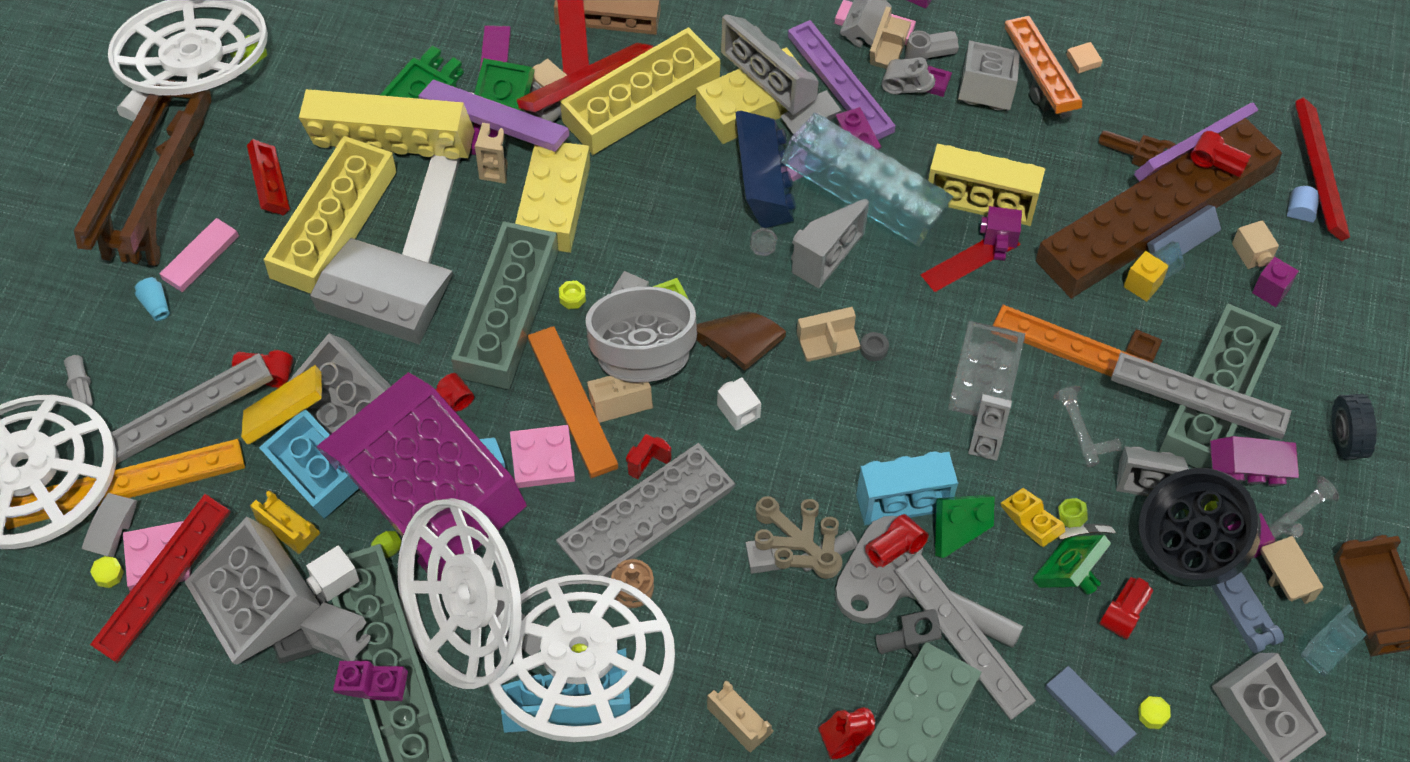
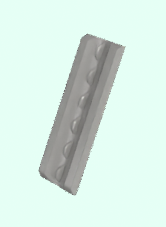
M697 443L565 533L556 542L583 574L610 577L612 571L617 568V564L624 560L635 559L729 494L735 487V483L707 451Z

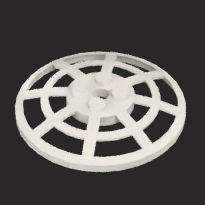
M165 0L135 14L117 30L109 44L108 58L115 76L123 84L134 90L155 95L191 94L222 85L250 68L263 53L267 43L268 32L264 18L259 10L244 0ZM217 7L232 10L224 21L210 18L195 19L194 8ZM183 10L184 21L171 24L157 32L145 26L161 16ZM243 14L255 23L259 32L245 39L241 30L233 24ZM196 27H214L217 29L214 32H210L207 30H196ZM185 29L184 32L175 34L168 39L164 38L171 33ZM135 32L146 38L139 47L136 57L120 56L124 44ZM229 32L237 40L235 43L222 46L220 39ZM259 41L251 55L237 65L242 59L246 47ZM154 44L160 47L158 51L159 57L145 58ZM237 51L229 64L220 62L224 54ZM119 64L135 65L140 75L146 80L137 82L126 77L121 72ZM162 65L165 71L156 76L151 75L145 67ZM210 69L218 70V72L208 77L198 79V75ZM174 75L187 76L186 82H172L165 80L169 79Z
M35 395L19 398L0 405V415L23 406L42 404L37 411L17 413L0 419V549L31 547L66 533L83 521L106 494L116 467L115 442L105 421L95 410L86 404L69 397ZM55 404L77 407V409L86 413L92 420L74 426L66 418L50 411ZM32 419L26 430L10 434L5 425L19 420ZM45 420L55 422L65 428L64 431L51 437L39 432ZM98 429L104 446L101 467L84 463L85 447L81 437L83 434ZM72 439L74 444L73 461L60 459L56 446ZM28 459L25 465L15 467L18 461ZM56 471L68 472L63 481L49 493L45 485L54 477ZM79 475L95 478L96 481L84 499L71 511L63 515L55 501L60 499L71 488ZM34 493L38 499L25 505L10 507L13 496L17 497ZM44 509L52 520V523L29 532L3 535L6 518L25 516Z
M450 498L430 502L415 513L407 525L402 538L398 559V590L401 608L411 639L429 668L452 686L462 689L479 688L491 684L501 677L509 667L516 652L521 628V596L518 578L505 542L486 515L475 506L463 500ZM450 508L457 526L446 529L438 537L426 527V524L436 513ZM461 510L467 512L480 524L489 536V540L480 531L467 526ZM460 535L464 553L455 555L448 548L447 543L453 537ZM420 536L433 547L428 562V581H414L415 554ZM471 537L477 539L485 546L486 552L483 558L474 553ZM440 556H442L446 564L442 571L441 581H437ZM494 561L499 570L503 587L496 586L491 569ZM415 593H429L432 610L440 627L439 632L431 640L421 620ZM439 594H442L444 605L450 615L448 620L442 609ZM498 600L505 602L502 625H500L495 615ZM510 623L509 638L507 642L505 636L507 634ZM489 624L495 638L488 645L481 647V627ZM458 626L471 630V645L463 641L455 633ZM447 640L458 651L469 656L466 674L453 668L439 654L438 650ZM499 648L501 661L493 673L488 676L476 677L479 657L489 655Z
M586 574L550 579L520 594L521 604L544 591H548L551 599L535 607L526 615L523 621L521 620L520 637L513 657L514 664L510 665L496 681L488 684L496 703L510 719L522 728L549 739L567 742L595 741L614 736L631 728L643 720L659 704L673 676L675 664L674 638L669 623L662 611L648 596L622 581L605 576ZM585 583L608 586L602 595L590 592L563 594L560 586ZM620 591H623L646 605L657 620L639 622L626 606L614 599ZM577 600L597 602L590 613H572L568 604L569 601ZM553 606L556 607L560 616L548 627L532 623L541 613ZM611 607L619 612L629 624L612 628L602 617L607 609ZM504 610L497 618L500 625H502ZM492 631L488 635L486 645L495 638ZM662 631L665 642V658L662 671L658 675L643 666L646 654L644 634ZM525 634L542 638L540 644L541 652L523 659L522 644ZM635 635L636 653L634 660L618 654L617 640ZM579 643L588 647L581 653L571 650L573 645ZM494 652L484 656L486 676L495 670ZM544 664L546 670L554 677L549 688L546 689L537 683L528 671ZM613 666L627 672L617 683L608 689H603L600 678L605 676ZM519 676L521 682L529 691L543 699L536 717L526 713L514 704L504 692L501 684ZM636 678L653 686L650 693L637 706L625 714L614 718L609 700L624 692ZM566 683L576 685L588 684L591 695L568 696L562 695L561 692ZM555 705L573 708L595 705L601 723L588 726H564L549 723L548 721Z

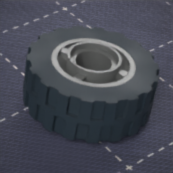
M1364 394L1338 395L1334 400L1331 419L1333 439L1339 456L1345 460L1371 457L1375 451L1377 441L1376 417L1371 400Z

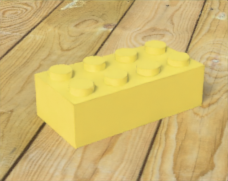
M787 47L782 49L787 55L794 57ZM740 68L696 88V109L722 144L738 138L735 112L744 111L777 120L788 111Z
M563 142L554 152L534 144L515 224L557 233L558 251L571 253L590 169L588 145Z
M937 144L930 168L924 202L987 216L989 206L1022 210L1021 224L1031 226L1045 168L1012 161L1007 158L994 157L980 152L959 149L950 145Z

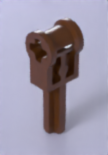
M1106 130L1102 131L1098 142L1106 147L1133 155L1132 164L1140 167L1148 160L1163 153L1165 148L1168 150L1176 145L1169 140H1158L1143 135L1139 142Z

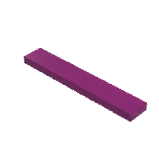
M510 26L484 27L481 65L483 58L508 63L511 38ZM474 123L472 154L475 155V144L482 126ZM490 128L488 136L491 138L497 137L498 131Z

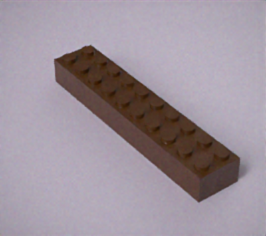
M1244 118L1219 133L1224 139L1225 144L1251 155L1241 177L1214 165L1209 168L1198 166L1191 159V152L1193 151L1191 150L1040 242L1035 261L1072 299L1138 258L1145 251H1149L1148 242L1207 205L1215 206L1216 209L1274 173L1282 152L1248 119Z

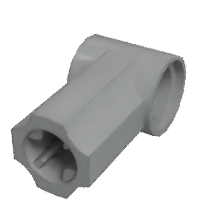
M914 31L908 37L904 55L905 59L921 57L927 61V58L956 54L959 48L958 37L955 31L930 35L924 31Z

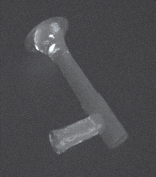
M1080 386L1064 388L1055 393L1053 399L1061 401L1066 406L1087 466L1093 467L1100 463L1099 454L1121 451V442L1118 438L1093 444L1077 403V395L1081 392L1082 388Z
M1318 476L1316 478L1317 487L1314 492L1269 526L1274 538L1276 539L1281 534H1288L1294 537L1301 536L1303 534V526L1295 522L1322 501L1331 500L1337 502L1339 494L1334 485L1326 478Z

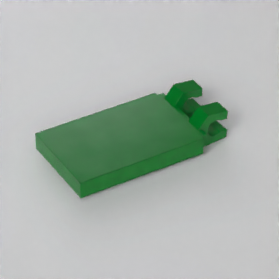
M432 45L422 55L420 60L413 57L380 96L419 99L418 95L432 80L456 88L458 79L464 73L463 69L460 68L462 63L453 57L439 72L437 68L443 62V58L439 56L441 50Z

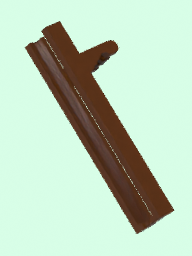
M210 89L183 95L148 94L74 229L77 249L92 250L96 241H98L100 255L103 260L111 261L115 255L114 248H118L119 257L122 262L128 263L131 260L132 263L138 264L142 257L141 251H145L149 265L157 266L159 264L161 252L160 247L156 243L157 208L202 121V117L204 118L212 102ZM173 96L191 98L122 231L114 230L111 213Z

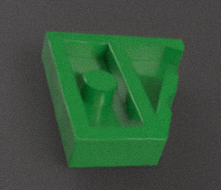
M988 494L937 498L935 556L945 558L994 526L995 496Z

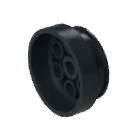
M1192 468L1168 476L1150 492L1141 510L1139 533L1146 553L1163 574L1185 585L1203 587L1226 582L1247 567L1255 556L1260 544L1261 520L1250 493L1239 481L1218 470ZM1211 501L1219 502L1215 510H1204L1207 503ZM1180 510L1189 511L1186 518L1175 519L1176 514ZM1232 521L1241 522L1237 530L1229 531L1226 529L1227 525ZM1201 530H1211V534L1206 539L1197 538V534ZM1172 538H1181V542L1177 547H1167L1168 542ZM1225 549L1233 550L1230 558L1225 560L1218 558L1221 551ZM1196 557L1203 558V562L1199 567H1189L1192 559Z

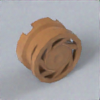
M636 559L624 560L617 564V568L612 571L611 578L635 587L651 599L654 591V577L648 564ZM620 591L615 600L628 608L644 605L638 599L623 591Z

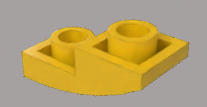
M1024 488L1001 502V507L1021 530L1042 547L1066 532L1064 523L1044 510L1043 501Z

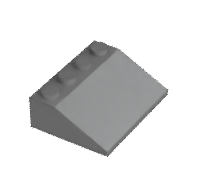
M350 238L321 272L310 297L316 310L420 345L452 277L453 271Z
M330 333L290 379H294L314 365L319 368L322 376V398L306 408V410L330 435L391 387L347 340Z
M246 517L185 581L232 663L236 665L301 629L300 624L320 606L272 530L249 517Z

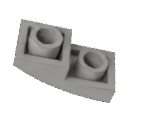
M826 90L817 94V98L794 115L787 111L781 118L795 138L799 139L815 126L819 125L822 127L835 118L836 114L842 113V111Z
M983 394L968 454L997 461L1012 401Z
M108 493L91 522L81 549L114 557L122 530H129L137 501Z

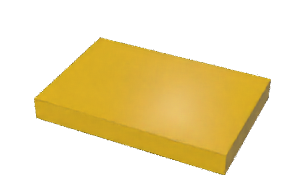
M316 365L312 366L243 410L242 439L247 444H251L321 400L322 376L319 368Z

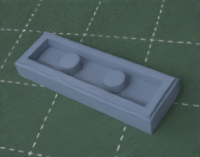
M1205 206L1148 242L1150 254L1169 264L1221 231L1215 206Z
M1069 666L1046 684L1045 689L1112 757L1135 738L1137 733Z

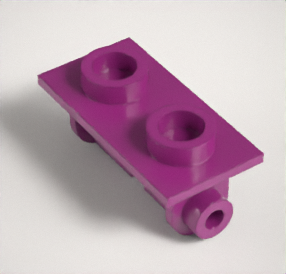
M858 107L836 114V118L855 155L864 162L871 161L874 150L880 149L881 145L862 109Z

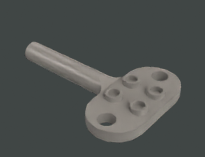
M884 516L872 522L863 534L838 579L835 591L836 603L841 612L853 621L863 624L876 623L886 618L902 597H910L916 600L896 575L895 570L917 553L910 554L906 552L885 567L877 568L870 562L865 552L866 545L887 532L891 523L898 516ZM950 590L983 634L1014 648L1024 626ZM855 600H862L867 604L868 608L864 611H856L852 608L851 603Z

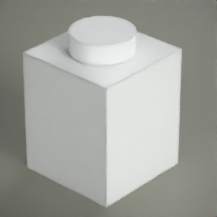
M743 378L734 382L729 381L718 390L717 406L736 431L760 418L761 402Z
M339 545L306 565L310 575L306 580L310 588L316 595L322 593L327 602L359 582L354 565Z

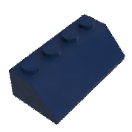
M744 111L735 112L745 194L749 206L762 229L794 221L792 210L796 209V203L793 194L789 190L790 187H793V181L790 172L786 168V166L790 165L787 150H784L783 144H787L784 129H779L773 118Z

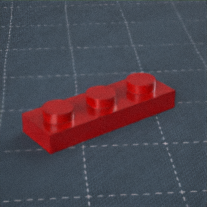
M252 139L247 144V150L260 208L284 216L290 208L275 146Z

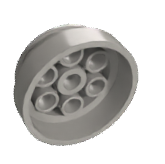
M632 287L613 292L593 304L587 313L586 330L588 345L591 352L598 358L601 368L614 378L628 382H651L667 378L685 366L689 359L690 349L696 342L697 324L695 308L686 297L665 288Z

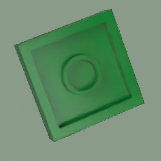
M483 58L474 94L524 112L525 110L518 107L516 99L529 94L535 69L529 66Z
M1105 535L1065 538L1034 576L1033 581L1039 588L1078 587L1079 585L1086 595L1095 592L1097 587L1101 585V582L1091 572V569L1111 545L1110 541Z

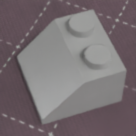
M1125 446L1119 460L1116 491L1148 497L1150 492L1162 480L1174 473L1189 469L1184 457L1176 456L1170 452L1159 453L1145 450L1142 447Z

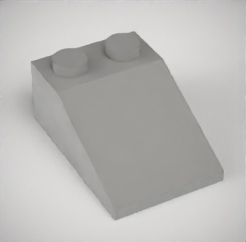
M969 40L958 99L970 105H977L979 103L988 105L994 110H1010L1018 82L1019 51Z
M866 199L860 200L810 222L804 230L800 229L792 241V244H794V252L791 256L793 261L792 273L820 288L865 234L869 201Z
M1258 653L1212 686L1228 714L1270 762H1290L1326 735L1325 730L1278 653Z

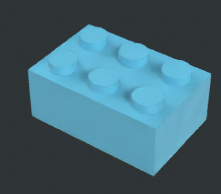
M305 409L293 417L259 448L325 519L359 487L341 467L335 470L316 448L330 434Z
M934 451L924 456L913 458L903 456L894 461L882 463L880 461H872L861 466L856 496L864 525H870L873 521L884 516L906 514L912 518L936 514L937 498L955 497L958 486L950 453Z

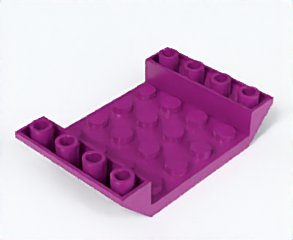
M409 372L316 446L335 470L339 467L344 470L402 537L415 513L424 505L436 500L450 498L463 500L475 506L486 515L498 531L527 506L510 473L431 385ZM450 508L436 513L426 524V527L438 537L446 529L457 526ZM461 510L467 526L480 531L489 539V536L480 524L467 512ZM460 535L453 537L447 543L448 548L455 555L464 553ZM420 536L416 553L420 556L417 562L428 573V562L433 547ZM471 537L473 550L475 551L482 544L477 539ZM440 556L437 581H441L442 571L446 564L442 556Z

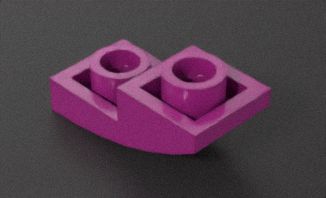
M339 661L333 691L337 694L357 698L402 701L408 671L404 666H373L370 661Z

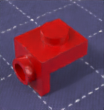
M645 434L638 446H633L627 454L628 475L639 479L653 458L668 464L671 461V447L662 438H654Z

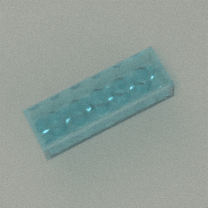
M816 112L790 138L781 159V163L850 205L863 199L868 200L869 217L918 247L924 243L942 220L954 197L941 187L934 185L918 173L911 171L895 159L888 157L872 145L865 143Z

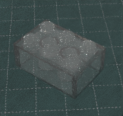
M969 321L948 410L978 416L983 394L1011 401L1025 333Z

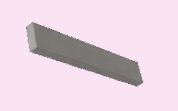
M1122 352L1119 355L1111 377V381L1281 440L1291 415V410Z
M259 353L111 432L116 447V464L273 380L262 356Z
M920 552L895 570L896 575L924 611L931 609L937 611L942 634L965 663L982 671L979 679L980 683L1010 721L1035 703L1036 700Z

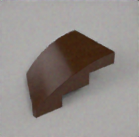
M742 312L697 324L696 341L703 347L709 345L724 359L729 356L745 371L786 337V331L772 320L760 314Z

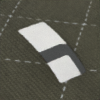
M1083 524L1081 527H1066V532L1060 535L1059 538L1065 539L1079 534L1094 532H1116L1107 524Z

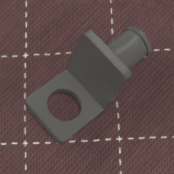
M935 609L901 616L902 630L882 635L878 634L876 635V642L881 655L907 648L917 658L920 652L919 644L942 638L938 613ZM923 619L930 620L932 622V630L926 635H919L916 632L917 623Z

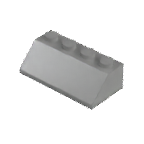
M727 14L722 17L721 53L794 115L817 98L818 80L813 73L807 72L798 64L794 57L787 55L776 42L768 39L757 26H753L746 19Z

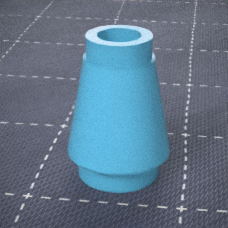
M153 277L138 282L135 286V296L153 319L160 321L167 318L170 312L162 284Z

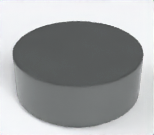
M871 332L863 336L860 352L865 359L880 361L886 357L889 342L883 334Z

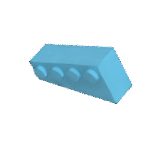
M626 648L618 650V654L627 658ZM613 666L605 676L600 678L603 689H608L617 683L627 672ZM551 674L532 676L537 683L546 689L549 688L554 678ZM521 680L501 685L514 704L526 713L536 717L543 699L529 691ZM566 683L561 694L586 696L591 695L588 684L576 685ZM629 687L608 701L614 718L631 710ZM555 705L548 722L564 726H588L599 724L601 720L595 705L578 708ZM501 709L504 733L528 731L510 719Z

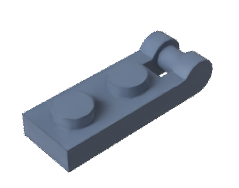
M1242 572L1226 582L1211 586L1253 653L1265 650L1266 645H1277L1284 641L1281 629L1274 625ZM1261 628L1263 634L1256 633L1255 630Z

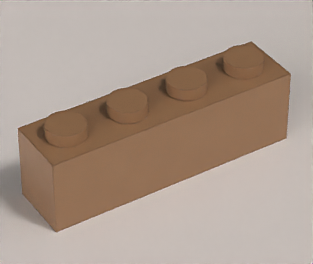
M555 0V24L559 25L558 2ZM584 0L586 28L657 35L661 0Z

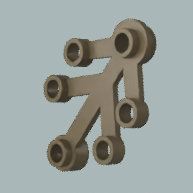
M766 496L757 502V520L764 524L774 523L789 536H773L769 530L765 529L759 530L755 534V546L758 549H777L774 554L777 567L781 569L789 567L813 568L819 577L825 579L835 577L842 568V558L834 551L835 536L839 532V522L836 518L825 517L821 521V533L824 535L822 549L813 542L815 518L819 514V504L817 501L806 499L801 503L802 531L780 512L779 503L774 498ZM763 538L768 539L767 541H760ZM791 550H804L809 556L793 555ZM780 557H787L788 559L782 560Z

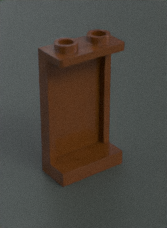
M1380 535L1362 542L1356 539L1349 540L1341 545L1334 556V561L1370 657L1410 650V583L1397 552V547L1401 543L1399 536L1388 537L1387 535Z

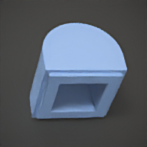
M1299 186L1293 189L1289 199L1287 217L1314 223L1319 202L1318 191L1309 186Z

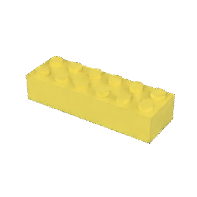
M688 27L560 101L562 122L583 145L589 146V151L594 155L694 96L697 87L719 78L721 59Z
M306 89L299 114V119L312 143L322 148H328L329 146L337 147L343 136H347L400 155L414 153L424 157L436 155L445 156L449 159L469 157L474 135V128L463 102Z
M343 136L264 258L270 279L311 294L321 272L350 238L355 239L395 176L396 168L392 152Z

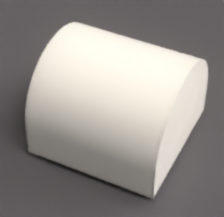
M132 89L117 107L118 114L134 122L148 93Z

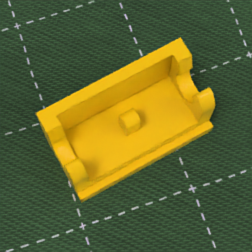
M267 491L266 496L268 498L263 505L257 500L250 505L256 521L270 528L276 537L300 554L320 534V531L315 528L314 524L306 521L278 499L272 491Z

